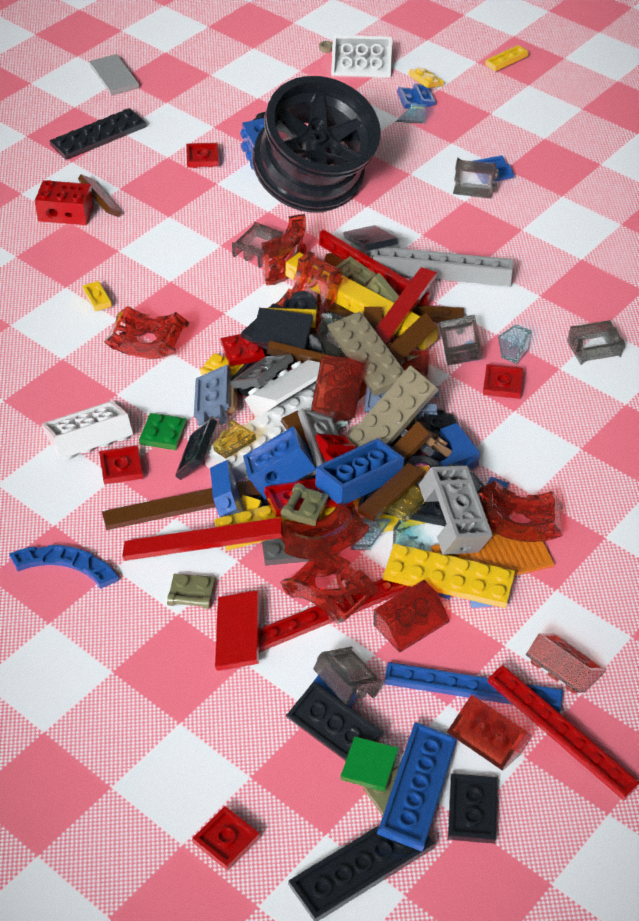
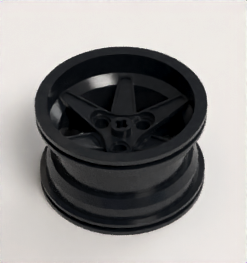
M302 76L289 80L273 93L268 102L264 117V127L256 138L252 152V164L256 177L273 198L293 209L311 213H323L337 209L348 203L361 186L365 167L374 157L380 143L381 129L379 119L369 101L346 83L324 76ZM278 131L290 136L291 139L283 141Z

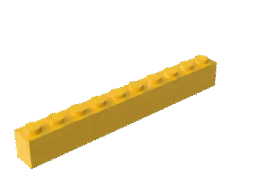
M300 252L286 262L287 277L353 313L361 311L364 315V307H382L383 319L394 304V302ZM411 312L395 335L399 337L420 316ZM439 326L417 347L425 351L436 342Z

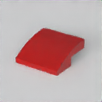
M318 433L316 435L318 447L327 462L356 448L343 435Z

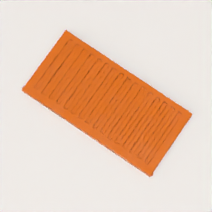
M533 522L492 532L493 536L477 553L446 554L452 557L514 570L515 576L551 568L555 565ZM439 544L431 546L432 552L442 554Z

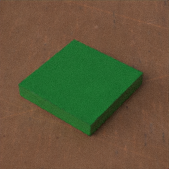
M354 737L340 776L341 780L385 792L399 753V748Z

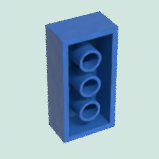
M377 438L317 466L315 486L325 494H328L338 505L343 506L382 487L403 468L404 457Z

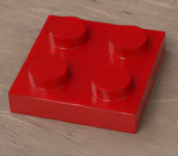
M218 142L186 143L187 168L219 166Z
M241 334L220 338L229 367L257 362L265 357L262 347L241 338Z
M486 364L483 395L520 399L523 368Z
M138 446L99 451L104 485L143 479Z
M224 806L192 837V842L228 871L260 839V833Z

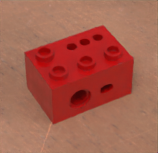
M43 180L34 200L38 222L86 226L94 207L91 184Z

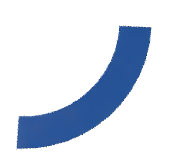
M48 545V547L35 548V546L9 553V557L18 572L36 566L56 565L80 571L91 578L100 589L119 581L118 575L105 561L99 560L92 553L82 549L63 545Z

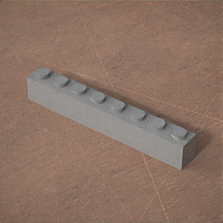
M390 247L374 250L373 259L400 276L414 277L420 267L437 272L435 279L511 286L513 259Z

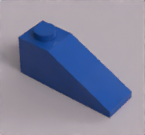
M226 460L210 467L213 500L219 517L245 511L229 461Z

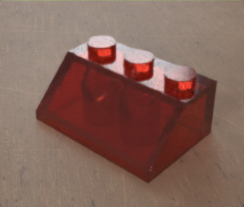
M322 356L311 411L344 422L355 418L365 363L348 357Z
M425 580L420 581L375 608L373 625L399 653L450 622L438 593Z
M538 633L525 654L531 659V664L540 669L544 668L548 671L547 675L556 681H562L566 684L565 688L574 694L585 693L606 672L603 667L555 633Z
M472 694L447 730V733L502 771L522 754L533 737L526 730Z

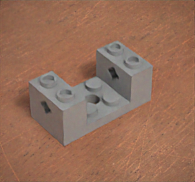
M431 467L420 482L419 487L424 502L439 501L447 524L437 536L442 554L479 552L493 535L468 467ZM456 500L463 503L464 506L459 505Z

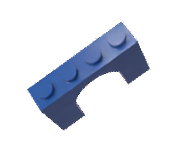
M458 423L440 429V438L448 443L446 447L452 451L448 458L438 462L441 467L467 466L468 470H472L479 466L480 452Z

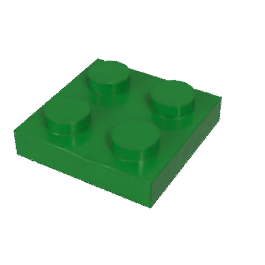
M150 413L139 438V444L177 450L187 425V419Z

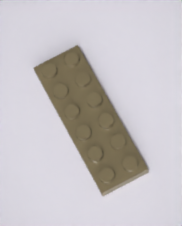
M361 311L327 325L328 331L374 396L388 391L405 372Z
M410 365L347 438L356 448L377 438L390 446L439 389Z

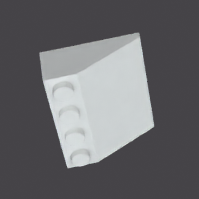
M333 35L331 77L391 78L392 37Z
M307 360L304 363L298 361L291 366V371L288 372L285 369L277 374L278 378L276 380H273V378L265 381V385L261 389L254 388L248 392L249 396L244 400L257 418L333 371L335 367Z
M114 401L41 423L55 454L60 459L72 458L74 454L80 452L88 453L92 448L98 446L106 447L110 445V442L116 440L124 441L128 439V436L133 435L128 414Z

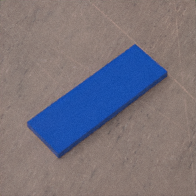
M414 722L377 831L378 835L416 850H423L455 748L456 737Z

